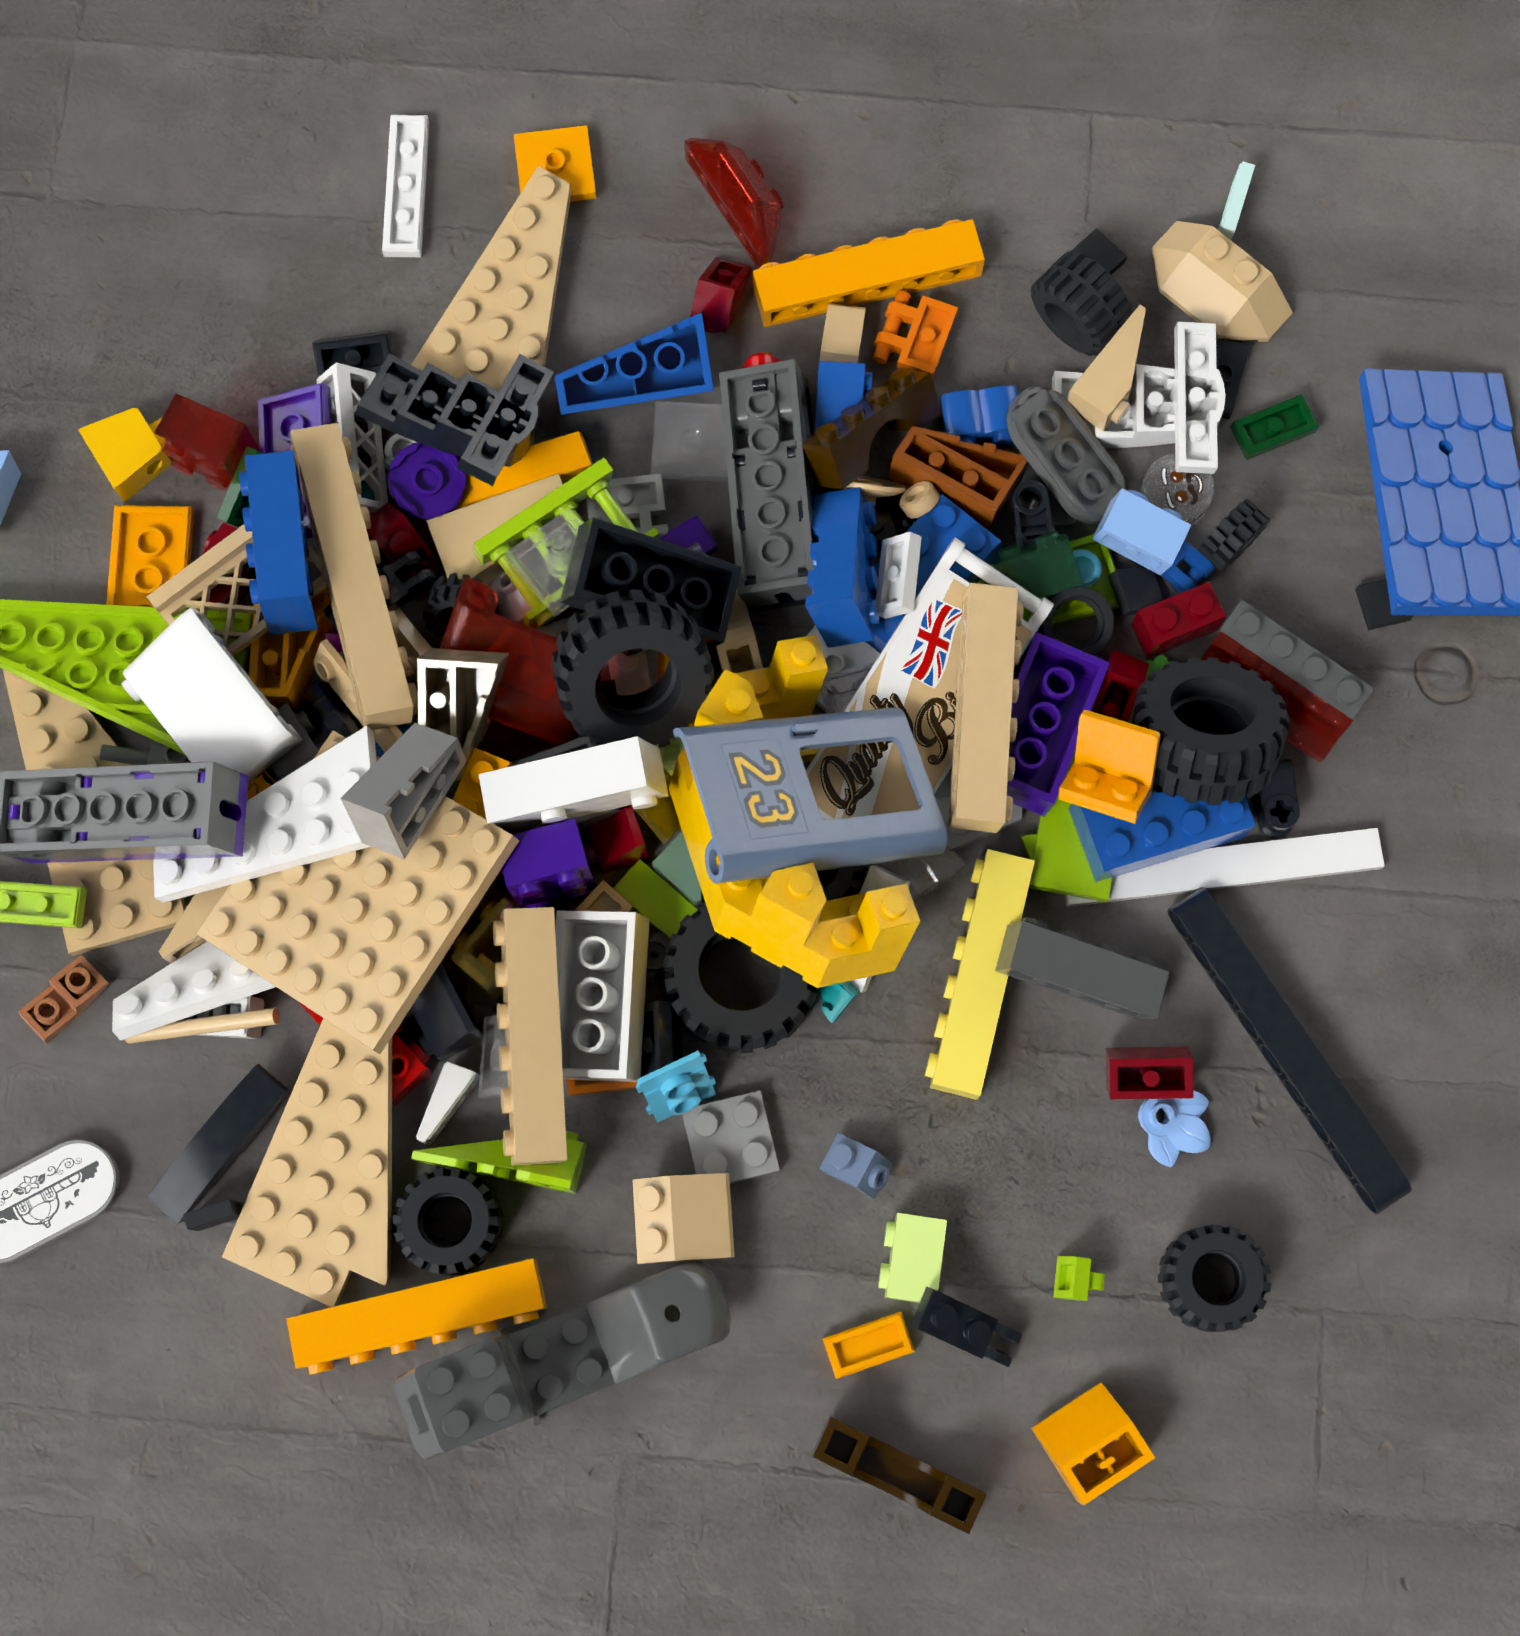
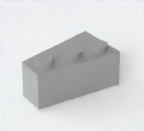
M414 723L340 798L363 844L402 859L406 858L466 762L458 738Z

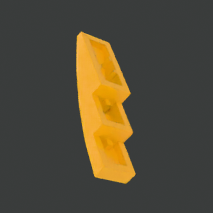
M577 431L530 446L529 451L519 462L510 467H503L493 486L465 472L466 485L463 498L454 511L559 474L562 483L575 477L593 465L582 433Z

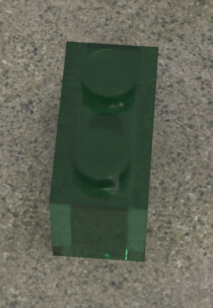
M1051 531L1036 537V544L1021 548L1020 544L1010 545L1000 549L997 552L998 557L992 558L993 568L1039 599L1083 584L1067 533L1059 535L1058 531Z

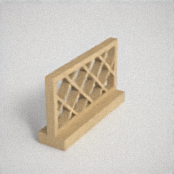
M244 524L146 596L168 625L175 621L174 617L190 607L200 609V612L206 617L208 610L227 611L225 631L217 630L213 634L223 638L224 646L233 657L268 631L265 619L262 620L263 613L260 604H257V607L237 605L239 586L250 587L249 580H254L241 578L243 565L248 562L246 544L253 543L252 531L246 532ZM308 544L309 556L308 558L305 557V560H308L309 566H316L322 576L312 582L315 596L326 587L319 556ZM218 584L232 585L229 604L209 602L211 589ZM235 612L256 614L254 627L246 633L233 632Z

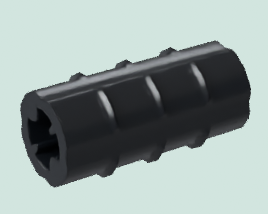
M317 682L304 692L301 701L310 713V718L315 720L319 726V731L326 738H328L332 730L348 738L363 728L362 724L356 719L328 682Z

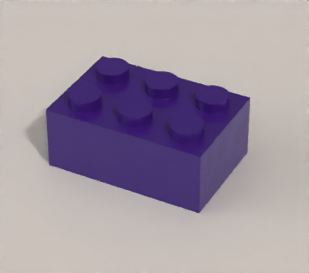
M575 818L513 835L519 842L503 865L502 871L507 889L518 908L551 907V901L565 897L567 902L578 901L588 897L589 891L596 888L585 843Z

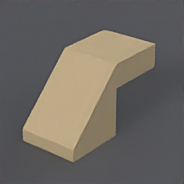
M828 303L819 361L858 363L866 308Z

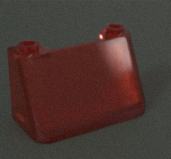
M466 576L458 592L439 649L510 653L488 718L557 745L577 739L579 734L573 729L572 722L567 720L562 710L553 678L552 656L555 651H558L556 646L557 638L495 614L498 604L497 593L490 586ZM607 663L603 666L597 677L596 685L598 687L600 681L602 680Z

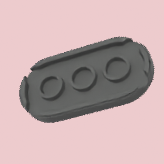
M1032 386L1025 389L1011 401L1007 410L1006 422L1012 441L1070 516L1084 524L1099 525L1111 499L1122 488L1126 487L1120 468L1062 394L1052 389L1049 391L1040 389L1042 386Z

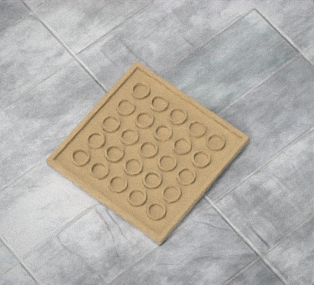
M332 730L314 758L346 738ZM444 796L405 859L374 847H367L231 884L227 887L197 932V935L371 1050L381 1054L519 840L493 823L488 824L486 819Z

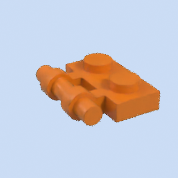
M899 290L894 301L889 302L885 312L887 320L883 330L876 335L873 343L876 349L872 360L879 364H886L889 354L895 352L900 354L897 363L898 369L912 368L913 371L930 372L933 380L957 316L958 307L922 295L917 309L908 306L911 295ZM901 323L911 324L907 338L897 335Z

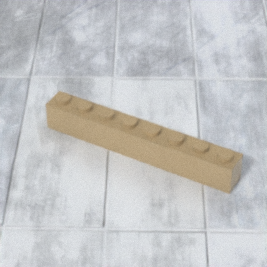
M338 423L291 430V451H294L299 469L301 490L362 726H368L371 730L410 723L412 722L413 707L418 706V694L414 682L407 683L404 671L409 670L408 657L405 647L397 646L395 635L399 634L397 615L394 610L388 611L385 599H390L389 586L386 576L378 575L376 564L380 563L379 548L376 540L369 541L366 530L371 529L367 505L360 506L357 495L362 494L358 471L350 470L348 461L353 460L350 440L348 437L341 436Z

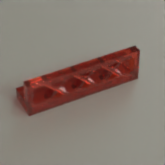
M1222 631L1218 632L1200 661H1206L1208 657L1219 658V662L1227 664L1233 661L1241 664L1242 669L1247 671L1252 669L1258 672L1262 677V681L1269 680L1278 691L1277 695L1280 694L1287 706L1290 725L1286 740L1319 763L1325 759L1339 737L1353 722L1351 718Z

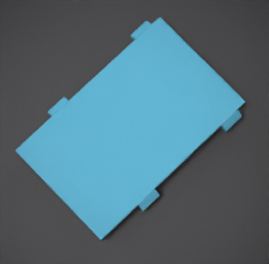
M696 1051L637 1079L636 1089L638 1093L643 1092L648 1102L646 1110L649 1115H654L657 1123L673 1115L689 1112L697 1107L700 1102L716 1095L713 1088L716 1082L714 1077L709 1076L704 1065L707 1059L704 1053Z

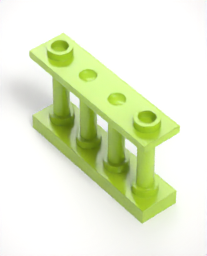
M602 458L474 542V555L482 566L491 560L494 564L499 563L531 607V610L524 614V624L527 629L536 624L541 626L552 622L559 615L557 610L566 604L560 603L563 588L544 600L511 554L514 545L523 539L526 542L531 541L564 587L568 565L545 535L544 531L546 528L544 525L555 518L559 521L564 520L576 537L579 526L584 523L576 511L578 509L576 504L589 496L591 500H597L613 524L638 532L608 490L610 488L608 483L611 482L613 469L605 458ZM654 527L646 532L645 535L658 539L659 533Z

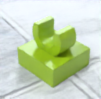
M1057 1256L1053 1298L1087 1301L1088 1290L1104 1291L1105 1274L1090 1272V1258Z

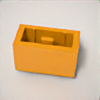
M1102 1382L1031 1427L1074 1498L1082 1505H1086L1155 1459V1456L1131 1419Z

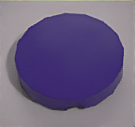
M418 442L412 443L400 450L391 462L387 478L389 494L396 506L408 516L424 521L454 511L463 498L466 485L465 472L457 468L460 461L458 457Z

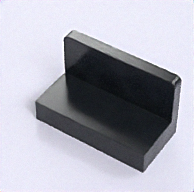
M657 1000L644 1005L641 1077L682 1058L681 1022L675 1010L671 1009V1001Z

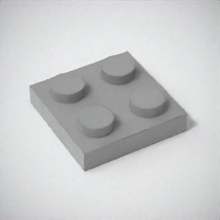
M761 1090L698 1105L691 1111L682 1114L696 1174L729 1173L731 1184L780 1172Z

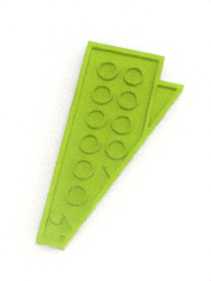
M0 599L1 669L184 754L144 701L141 699L136 702L121 684L126 680L123 671L169 626L155 607ZM184 609L182 612L176 615L174 619L176 620L181 614H183L188 609ZM208 610L207 618L216 630L225 631L228 612ZM235 612L232 631L246 633L252 628L253 615ZM250 645L234 656L245 672Z

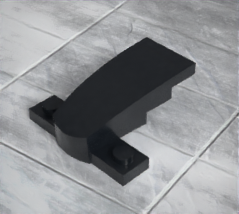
M389 353L358 403L355 414L405 438L461 457L457 466L458 469L493 486L504 466L510 467L529 451L538 418L537 404L554 372L519 354L500 390L496 391L466 372L460 381L428 362L424 369L420 370Z

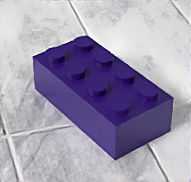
M1035 632L1028 644L1014 679H1019V694L1017 702L1012 703L1011 717L1017 718V733L1015 741L1010 742L1009 757L1015 758V771L1013 780L1007 782V796L1013 798V804L1045 817L1056 802L1059 787L1065 779L1074 756L1080 715L1083 710H1092L1110 663L1038 632Z

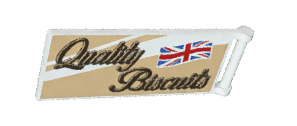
M956 537L951 541L937 566L915 598L914 611L905 614L843 711L850 712L893 707L902 709L907 717L934 794L952 767L962 599L970 584L949 570L956 561L990 585L1018 588L1017 602H1022L1023 607L1032 613L1028 622L1022 619L1021 626H1016L1015 640L1021 641V655L1054 606V603L1045 597L1039 599L964 548L965 543ZM885 741L820 748L806 769L819 812L826 820L919 809L902 757L894 742Z

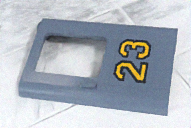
M898 707L679 727L673 730L675 738L680 737L683 742L712 834V839L705 850V866L708 876L713 883L720 884L767 878L775 870L814 863L816 871L939 856L944 853L946 846L949 844V828L943 821L904 711ZM885 741L894 742L902 757L919 809L834 820L824 819L819 812L800 756V750ZM717 854L720 860V865L718 867L716 862Z

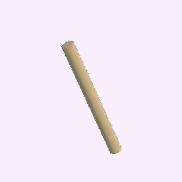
M277 1008L181 1020L126 1038L125 1040L128 1044L276 1025L280 1021V1014Z

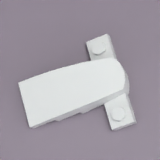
M1177 322L1174 328L1175 369L1136 364L1127 400L1130 408L1118 424L1112 421L1104 432L1082 416L1080 417L1104 448H1129L1175 443L1176 472L1214 474L1218 469L1217 427L1224 411L1226 397L1223 379L1219 369H1216V323ZM1054 371L1052 390L1059 392L1068 400L1070 389L1083 373Z

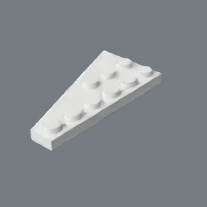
M368 726L363 727L249 799L246 806L243 857L154 859L155 898L165 903L371 847L361 842L340 798L377 762L374 731Z
M206 941L113 1000L112 1032L121 1041L276 986Z

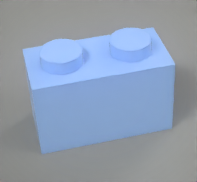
M1122 488L1111 499L1092 539L1145 568L1162 575L1173 565L1191 524L1183 521L1182 516L1176 511L1168 508L1161 509L1149 503L1147 497L1142 493Z

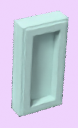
M1244 161L1242 164H1239L1218 228V231L1230 240L1236 230L1255 168L1254 164Z

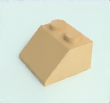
M729 1173L672 1175L633 1179L638 1264H666L735 1257Z

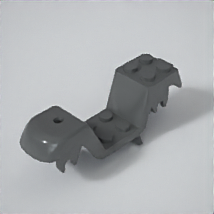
M699 1260L689 1261L631 1283L588 1304L509 1334L506 1328L500 1330V1337L484 1340L420 1365L398 1376L395 1382L396 1398L413 1447L423 1459H431L530 1418L534 1426L539 1425L540 1414L723 1341L730 1332L731 1314L728 1302L715 1273ZM673 1305L679 1309L680 1317L676 1322H670L665 1318L664 1311L666 1307Z

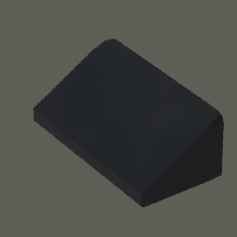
M390 331L319 339L312 343L318 378L335 363L376 372L377 374L388 354L393 355Z

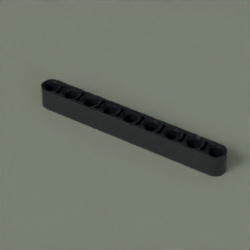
M1200 888L1170 907L1167 912L1173 925L1364 1204L1374 1214H1379L1409 1194L1412 1189L1408 1179L1212 895L1206 889Z

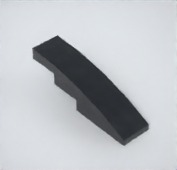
M260 1064L255 1065L200 1128L147 1198L175 1223L179 1224L185 1221L183 1214L192 1211L205 1192L218 1183L236 1156L246 1151L289 1089Z

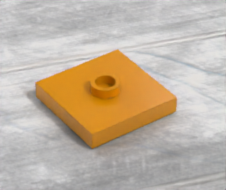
M587 125L514 134L520 193L539 166L570 183L572 189L570 202L597 199Z

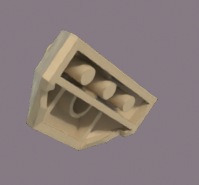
M1176 221L1152 247L1159 292L1197 323H1216L1217 339L1268 342L1293 314L1272 272L1213 226Z

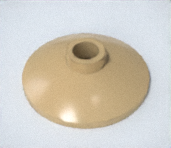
M860 476L843 489L860 487L866 500L872 501L875 506L877 498L889 497L905 492L906 486L888 480Z

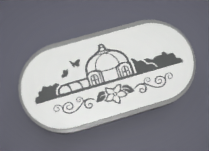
M67 1141L0 1175V1263L17 1261L97 1219L110 1208L114 1201L116 1189L119 1188L120 1174L114 1158L107 1150L88 1141Z

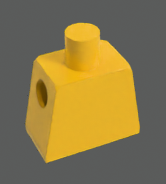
M138 408L128 409L78 429L112 487L124 502L171 465L172 461L162 447V444L166 443L167 439L168 441L171 440L167 430H169L173 438L181 434L169 413L167 416L165 415L148 424Z

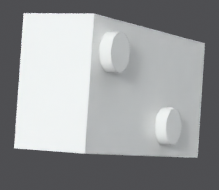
M638 736L479 774L487 823H493L500 828L513 832L632 805L633 809L649 808L657 805L658 798L669 796L660 748Z
M557 911L555 932L563 1079L638 1082L637 1079L641 1077L649 918L637 912Z

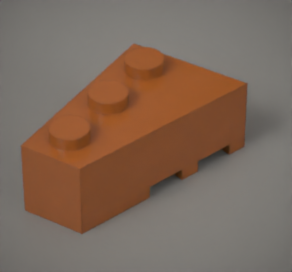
M912 426L893 455L887 478L905 485L907 489L918 482H931L940 495H944L989 531L1023 478L1029 462L1021 452L1016 454L996 449L995 444L984 442L983 446L960 441V436Z

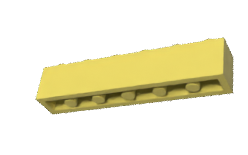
M987 849L984 859H976L971 882L978 883L975 897H967L962 915V920L969 923L965 937L960 935L957 937L952 958L960 960L957 974L948 975L943 996L950 999L947 1014H939L934 1037L941 1038L938 1054L930 1052L925 1076L932 1078L930 1084L932 1089L975 1100L981 1096L1008 979L1007 975L996 972L995 969L1007 925L1020 922L1022 919L1035 860Z

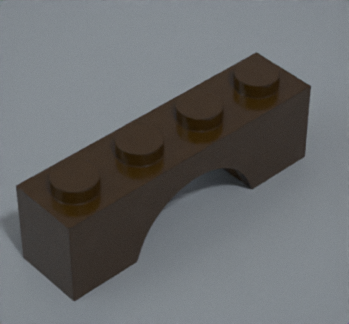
M912 368L900 369L891 375V379L882 386L869 390L866 393V397L856 405L843 409L841 416L817 428L815 435L802 443L815 486L844 489L869 470V452L872 441L877 431L884 424L890 430L909 431L912 426L925 428L941 416L942 411L931 373L913 371Z
M830 1415L812 1453L813 1458L875 1486L967 1534H970L987 1495L984 1491Z

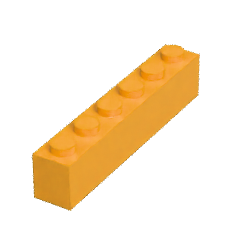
M955 219L944 223L940 227L928 230L916 228L898 237H877L868 244L855 247L843 245L835 248L832 252L821 255L805 254L798 257L795 261L787 263L771 262L764 264L759 269L753 270V289L765 328L827 313L828 303L858 306L895 297L899 290L914 293L981 277L985 258L973 219L966 221Z
M532 1258L286 1318L295 1368L302 1369L308 1367L309 1375L335 1369L333 1361L348 1357L350 1364L353 1365L376 1359L374 1351L389 1347L391 1348L392 1355L417 1349L415 1341L430 1337L432 1338L433 1345L458 1339L456 1331L471 1327L473 1328L474 1335L499 1329L497 1321L512 1317L515 1325L539 1319L538 1311L548 1308L537 1259Z

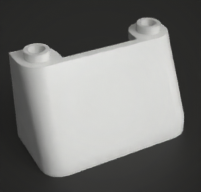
M190 607L173 621L123 671L126 680L121 684L136 702L141 699L144 701L191 763L216 762L248 775L249 783L303 741V739L291 724L287 725L284 719L278 715L280 714L279 711L269 703L224 646V641L219 636L213 634L217 630L203 613Z

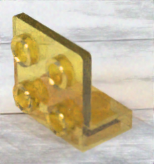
M503 897L499 903L495 900L492 901L484 909L479 917L482 921L472 934L467 931L455 942L452 947V951L455 953L450 958L461 973L496 1002L503 995V987H496L495 964L485 954L494 945L493 922L500 920V915L504 909H514L512 902L506 897Z

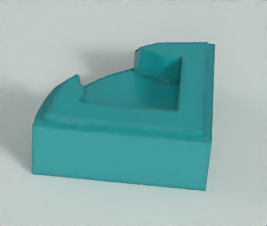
M849 981L820 987V997L823 1004L821 1008L827 1019L831 1023L838 1020L860 991Z

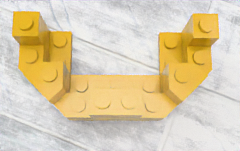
M811 635L778 641L770 667L740 673H732L725 669L699 708L694 726L812 715L828 671L817 636ZM683 747L675 763L669 792L714 931L728 939L734 937L752 947L751 952L780 968L784 965L803 976L802 980L816 988L895 971L920 923V918L907 883L827 901L814 863L775 870L767 878L720 884L711 881L705 866V850L712 839V834L686 751ZM820 748L800 750L802 762H811ZM718 854L716 856L717 867L720 865Z

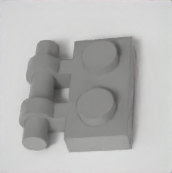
M661 473L611 479V482L608 483L610 485L609 492L629 519H640V527H636L639 533L645 534L654 527L659 533L658 539L668 533L667 524L652 526L651 521L652 516L666 515ZM588 496L586 499L589 520L594 517L612 523L597 500H591Z

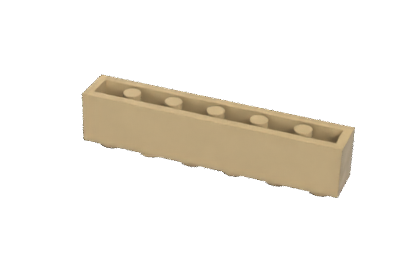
M970 583L963 595L948 828L997 833L1005 824V821H1010L1013 798L1007 796V782L1013 780L1015 758L1009 757L1010 742L1015 741L1017 733V718L1011 717L1012 703L1017 702L1019 694V679H1013L1014 665L1019 664L1021 656V641L1015 640L1016 626L1020 627L1023 619V603L1017 602L1018 588Z
M554 907L504 909L500 915V920L493 922L494 945L501 946L502 962L495 963L496 987H503L504 1004L497 1005L498 1029H505L506 1045L499 1046L500 1071H507L508 1088H501L502 1113H509L510 1130L503 1131L504 1156H511L512 1166L562 1163L567 1161Z

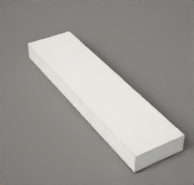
M391 115L382 244L384 257L421 258L429 138L428 115Z

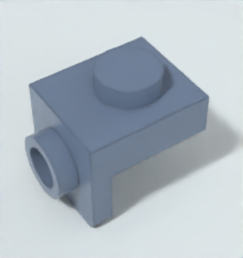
M837 1133L819 1170L875 1199L879 1190L886 1185L889 1179L892 1162L876 1150Z

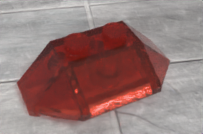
M699 138L685 140L686 162L756 268L759 269L762 265L771 263L781 228V210L784 206L777 191L774 188L769 190L764 183V175L755 159L749 160L741 148L724 141Z

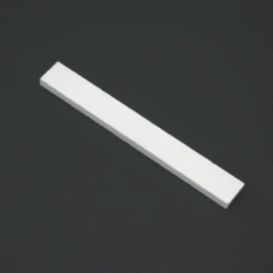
M1378 828L1205 849L1113 877L1108 902L1195 892L1200 888L1213 890L1382 869L1385 865ZM1065 895L1067 907L1103 903Z

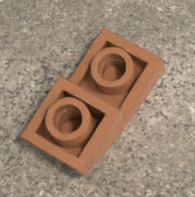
M82 954L49 979L51 985L18 1011L21 1018L45 1044L49 1043L81 1015L108 986V982Z

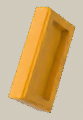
M901 1311L822 1338L835 1379L915 1352Z

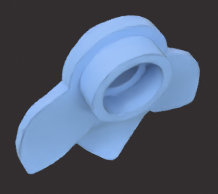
M1193 1090L1194 1098L1145 1099L1139 1108V1122L1148 1133V1149L1154 1159L1164 1166L1172 1167L1179 1156V1151L1201 1153L1208 1150L1211 1146L1210 1132L1206 1124L1199 1118L1206 1110L1209 1100L1197 1091ZM1160 1108L1164 1111V1121L1162 1123H1159L1156 1119V1112Z

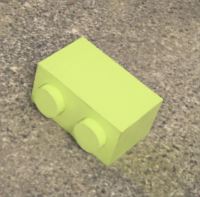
M897 1213L894 1222L887 1221L884 1246L891 1247L889 1264L881 1263L878 1288L885 1289L884 1298L920 1303L926 1286L938 1291L947 1220Z

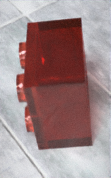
M177 393L174 395L154 432V435L163 446L161 450L171 458V465L174 468L190 476L194 472L203 475L209 484L223 491H226L230 486L246 447L248 446L259 451V447L246 424Z

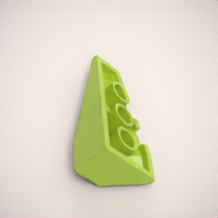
M566 1131L567 1161L562 1163L512 1166L511 1156H504L503 1139L415 1150L412 1153L411 1159L420 1163L449 1169L456 1168L469 1173L577 1194L587 1145L584 1142L578 1141L579 1134Z

